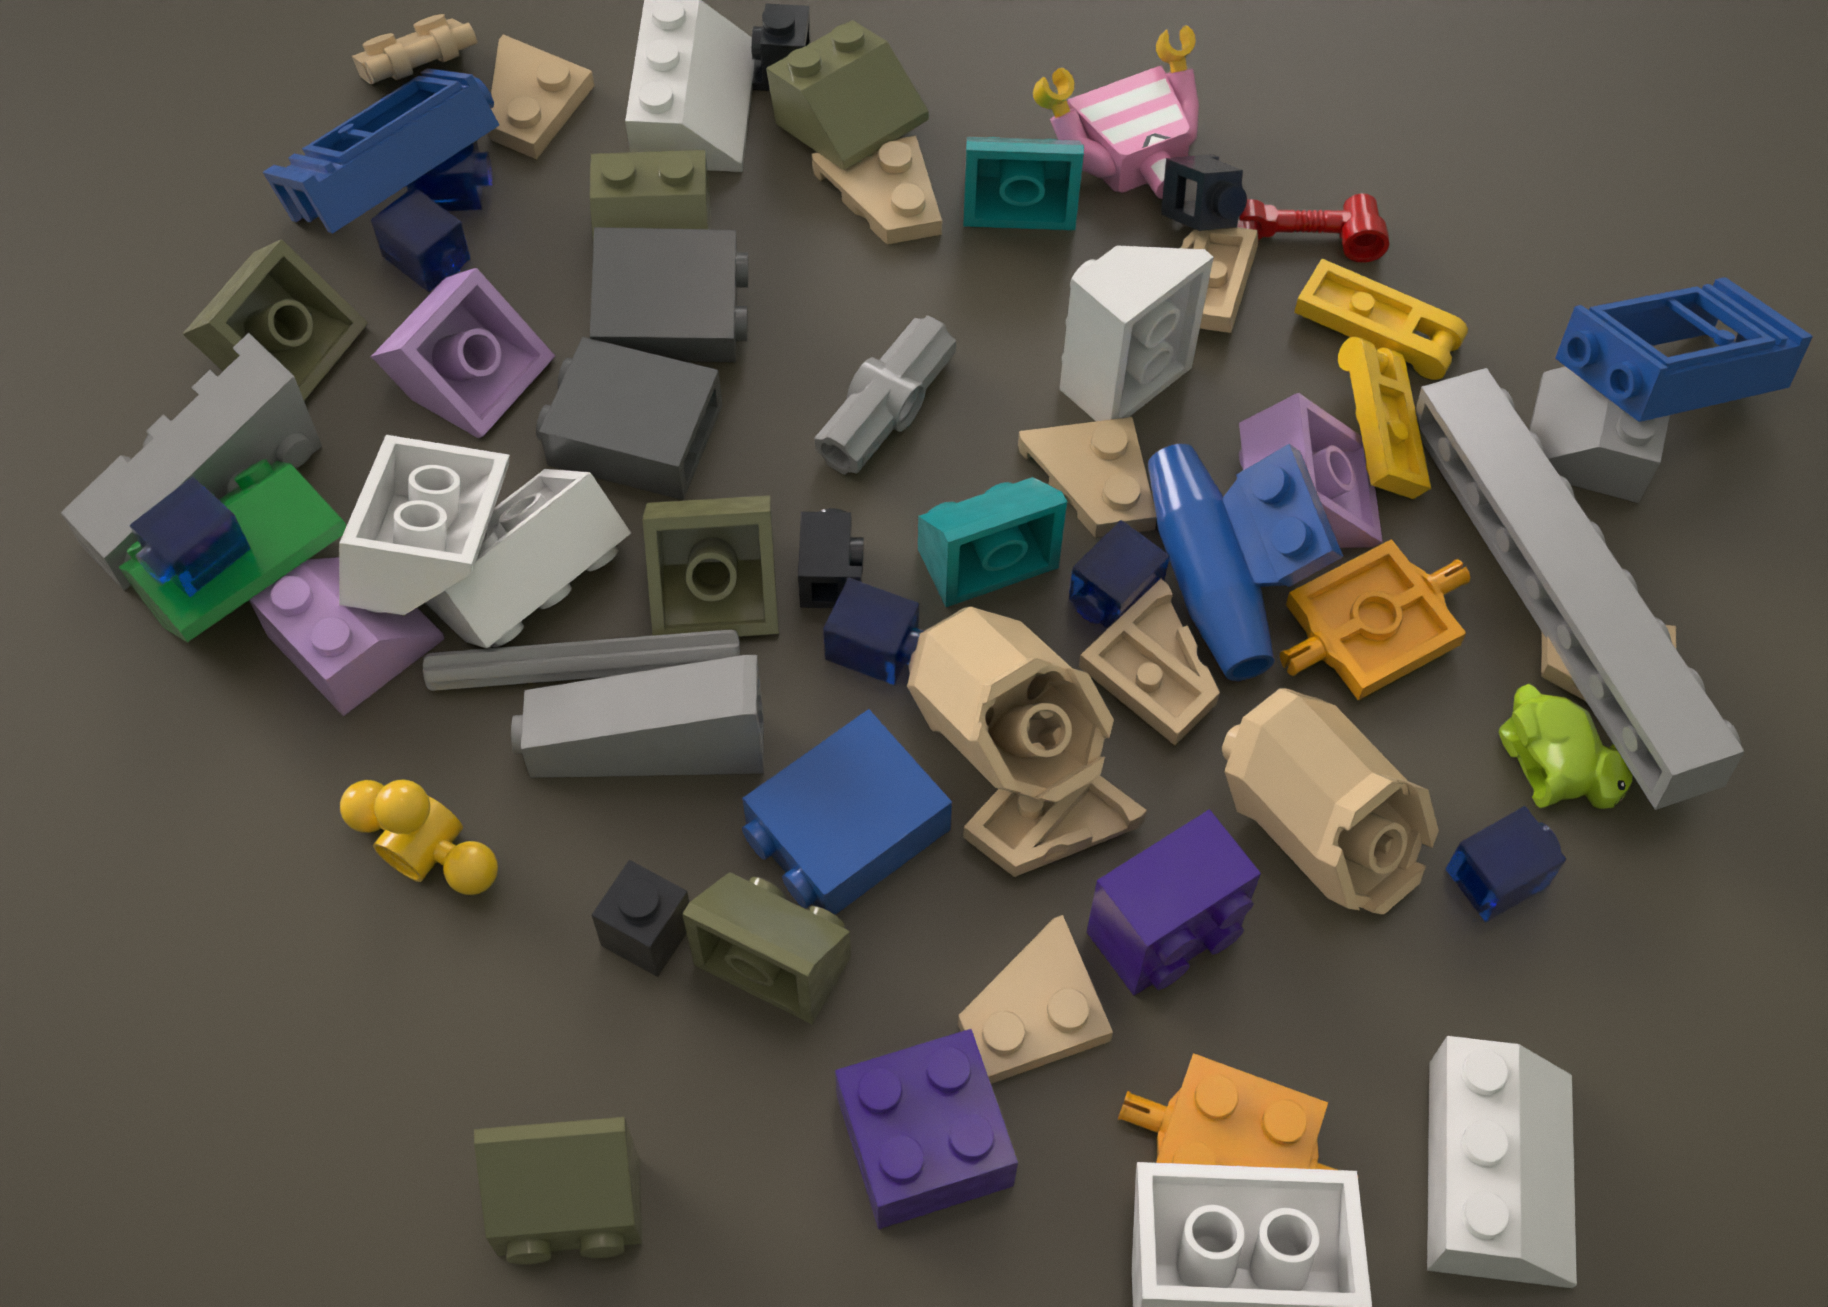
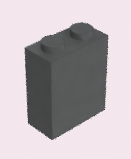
M594 227L590 339L684 362H736V341H747L748 307L737 306V287L748 288L749 255L748 252L737 251L736 230Z
M582 337L573 358L567 357L561 365L558 376V391L552 404L543 406L537 420L536 436L542 441L547 465L567 471L590 472L595 478L684 500L722 408L719 371Z

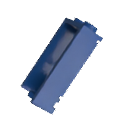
M427 68L421 72L422 76L415 77L302 148L305 156L294 153L288 157L291 165L286 168L273 165L263 171V174L293 222H298L302 218L311 222L320 217L327 231L333 234L498 127L499 123L491 110L494 107V100L488 88L480 79L474 77L473 74Z
M1724 277L1715 279L1713 286L1710 284L1703 285L1702 289L1696 286L1593 306L1589 310L1582 305L1575 306L1555 359L1638 422L1790 388L1813 336ZM1718 320L1738 333L1735 341V335L1731 332L1715 328ZM1702 335L1710 336L1719 345L1718 347L1671 357L1665 356L1653 347Z

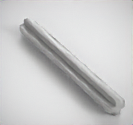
M730 629L437 652L424 656L423 677L427 688L432 691L610 677L740 656V642L737 631Z

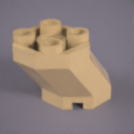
M974 607L963 608L920 633L917 649L912 653L909 663L910 676L907 687L931 730L943 734L995 788L1046 802H1058L1101 775L1105 757H1100L1104 739L1110 738L1114 719L1088 673L1070 667L1021 621Z
M1280 688L1242 718L1241 724L1232 727L1228 731L1222 746L1223 756L1228 761L1224 772L1237 812L1255 820L1328 899L1348 909L1360 910L1359 907L1372 913L1384 915L1420 884L1426 868L1425 865L1416 862L1421 846L1424 844L1433 848L1439 831L1429 790L1407 781L1336 705L1290 689Z

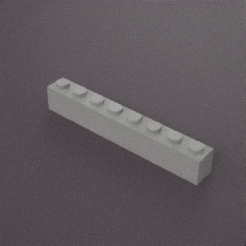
M1487 368L1422 386L1415 411L1424 447L1546 639L1549 637L1572 676V680L1654 809L1657 810L1725 787L1745 752L1735 727L1721 717L1707 696L1701 677L1694 669L1688 668L1672 644L1666 625L1662 620L1653 616L1639 595L1633 576L1626 569L1620 567L1606 546L1600 527L1596 523L1590 522L1575 500L1573 489L1568 480L1563 476H1559L1544 454L1543 445L1539 437L1534 432L1528 430L1515 411L1513 400L1508 391L1499 387Z

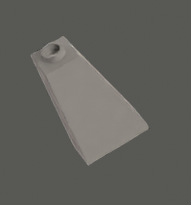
M740 655L525 690L523 715H513L511 742L513 753L523 755L530 778L761 774L764 770V711L757 655Z

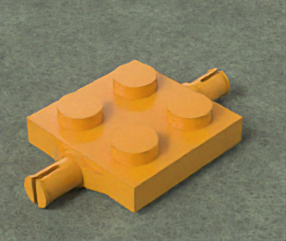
M1391 539L1289 592L1286 606L1306 631L1308 639L1280 652L1279 657L1284 668L1288 666L1287 673L1295 676L1298 672L1321 660L1325 661L1327 665L1335 669L1357 700L1368 696L1462 644L1466 632L1447 609L1443 595L1470 582V573L1467 567L1461 569L1463 562L1457 559L1431 574H1426L1424 570L1412 564Z
M1194 1053L1182 1087L1169 1101L1168 1106L1127 1091L1118 1120H1124L1158 1133L1156 1138V1163L1337 1170L1317 1162L1319 1157L1317 1138L1328 1102Z

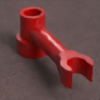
M1369 194L1351 196L1345 201L1343 210L1324 211L1277 210L1273 205H1264L1261 201L1248 199L1245 210L1239 216L1240 221H1238L1237 228L1257 230L1258 240L1263 237H1272L1276 233H1293L1294 231L1296 233L1300 231L1302 233H1339V238H1342L1345 256L1352 261L1360 263L1379 259L1387 252L1390 245L1385 220L1379 216L1377 200Z

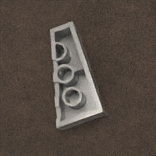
M250 333L233 347L240 356L218 377L209 370L191 387L199 395L173 420H170L163 414L146 430L148 435L144 440L141 451L132 459L120 455L61 512L80 545L123 591L131 586V584L118 567L131 559L126 551L135 542L156 530H160L165 536L185 522L181 513L189 506L210 494H214L217 500L237 488L238 485L234 478L254 463L267 459L270 465L279 461L290 463L297 468L303 465L315 451L322 447L295 377Z

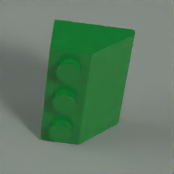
M267 459L254 463L234 478L238 485L237 488L217 500L214 494L198 500L181 513L185 521L183 524L165 536L160 530L151 532L127 549L126 552L131 559L118 568L164 629L189 642L343 535L347 526L343 519L292 464L276 461L270 465Z

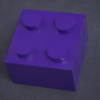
M1209 809L1097 880L1086 933L1133 996L1152 984L1157 990L1164 989L1178 980L1189 969L1190 965L1187 961L1206 949L1212 955L1217 954L1233 944L1243 934L1242 924L1246 914L1254 905L1251 899L1261 873Z
M972 1029L835 1070L837 1099L878 1230L1014 1186L1018 1161Z

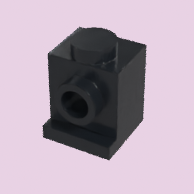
M765 4V10L762 14L763 25L753 26L751 53L752 60H755L752 79L753 90L770 91L766 68L784 59L792 51L803 48L811 43L809 6Z
M1214 154L1166 158L1161 215L1198 231L1237 227L1238 217L1243 213L1247 204V195L1242 186L1243 170L1219 161V156ZM1187 179L1197 182L1196 200L1185 201Z
M836 508L824 509L819 512H801L798 562L800 608L862 609L864 537H852L851 512Z

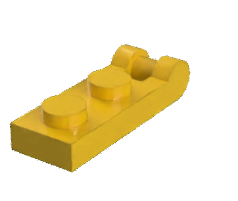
M1325 259L1320 260L1299 295L1294 311L1298 315L1346 336L1359 337L1370 341L1376 349L1383 347L1401 353L1405 361L1411 363L1419 375L1431 380L1443 378L1452 363L1450 352L1459 349L1468 334L1466 323L1459 317ZM1419 331L1428 335L1430 340L1415 334V332Z
M1354 336L1348 338L1339 350L1338 364L1341 369L1350 373L1356 404V418L1360 425L1366 457V470L1371 486L1415 499L1430 490L1431 485L1405 359L1401 353L1389 348L1382 347L1376 350L1374 344L1365 339Z

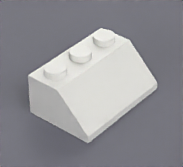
M644 0L625 119L630 152L705 150L707 169L709 171L743 172L755 64L751 53L752 37L702 0Z
M1115 246L1098 260L1091 259L1083 263L1070 281L1071 290L1066 319L1064 353L1062 355L1060 390L1095 421L1127 418L1188 372L1193 365L1214 257L1205 249Z
M386 435L339 543V605L366 609L375 613L386 612L406 615L470 576L509 466L510 455Z
M544 469L494 508L472 574L425 603L466 643L484 648L502 646L522 631L524 625L521 621L538 607L546 609L565 598L572 589L569 583L586 569L588 571L596 570L610 562L619 551L616 545L629 536L631 531L590 472Z
M1447 1036L1429 1063L1427 1271L1574 1288L1577 1285L1572 1075L1520 1044Z
M1137 1162L1132 1251L1133 1307H1372L1357 1171Z

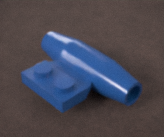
M1175 444L1165 447L1149 459L1148 470L1159 534L1187 610L1227 679L1241 681L1256 677L1271 668L1275 661L1261 587H1290L1341 559L1343 554L1302 454L1291 444H1287L1236 474L1237 480L1225 496L1222 495L1191 445Z

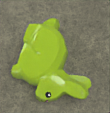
M1530 684L1517 689L1514 695L1512 717L1499 728L1498 733L1510 757L1518 758L1526 778L1534 789L1532 799L1536 806L1543 808L1560 800L1574 799L1585 795L1592 806L1597 809L1613 808L1622 801L1630 788L1633 774L1614 744L1610 747L1602 745L1590 713L1565 697L1540 694Z

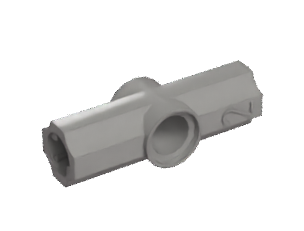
M928 315L923 319L914 318L880 360L871 357L860 366L849 386L847 400L814 438L815 450L825 459L829 467L844 475L848 472L857 474L893 429L902 432L912 423L922 406L927 387L956 353V339L947 331L945 324Z

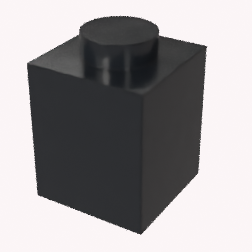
M629 860L591 915L601 946L658 977L687 934L683 912L690 902L688 891Z

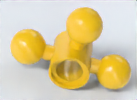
M362 780L349 786L343 793L340 801V813L344 822L353 830L363 833H371L380 829L385 830L373 844V847L383 860L406 877L421 882L438 862L443 865L447 883L452 889L461 894H480L494 883L498 874V862L493 851L488 846L476 841H467L454 845L452 842L463 830L462 823L444 805L428 796L425 790L417 783L410 780H396L384 786L377 781Z

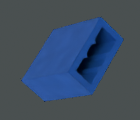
M870 709L742 798L746 825L742 827V832L752 849L763 860L772 856L786 872L782 875L783 882L799 905L806 909L812 904L813 906L828 910L834 915L951 830L952 801Z

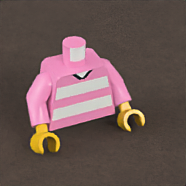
M1187 25L1180 30L1179 34L1182 50H1176L1170 45L1167 29L1159 36L1156 42L1158 57L1170 64L1171 72L1165 73L1160 65L1070 98L1068 101L1066 99L1072 95L1075 82L1070 72L1064 68H1058L1052 74L1053 84L1056 86L1058 94L1052 92L1045 77L1037 81L1034 86L1033 97L1036 103L1043 108L1052 109L1054 116L1050 121L1058 140L1081 141L1084 145L1082 171L1097 178H1102L1116 192L1123 193L1148 183L1155 195L1162 199L1166 158L1188 156L1189 146L1197 138L1199 102L1193 68L1187 69L1185 58L1193 50L1196 39L1193 30Z

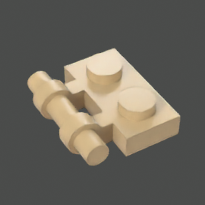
M444 14L434 15L416 22L413 25L416 32L396 39L393 33H389L364 42L362 45L365 51L353 55L352 58L360 77L369 84L389 77L399 80L412 75V68L436 59L446 62L459 57V50L477 44L473 28L469 22L463 24L453 18L446 20Z

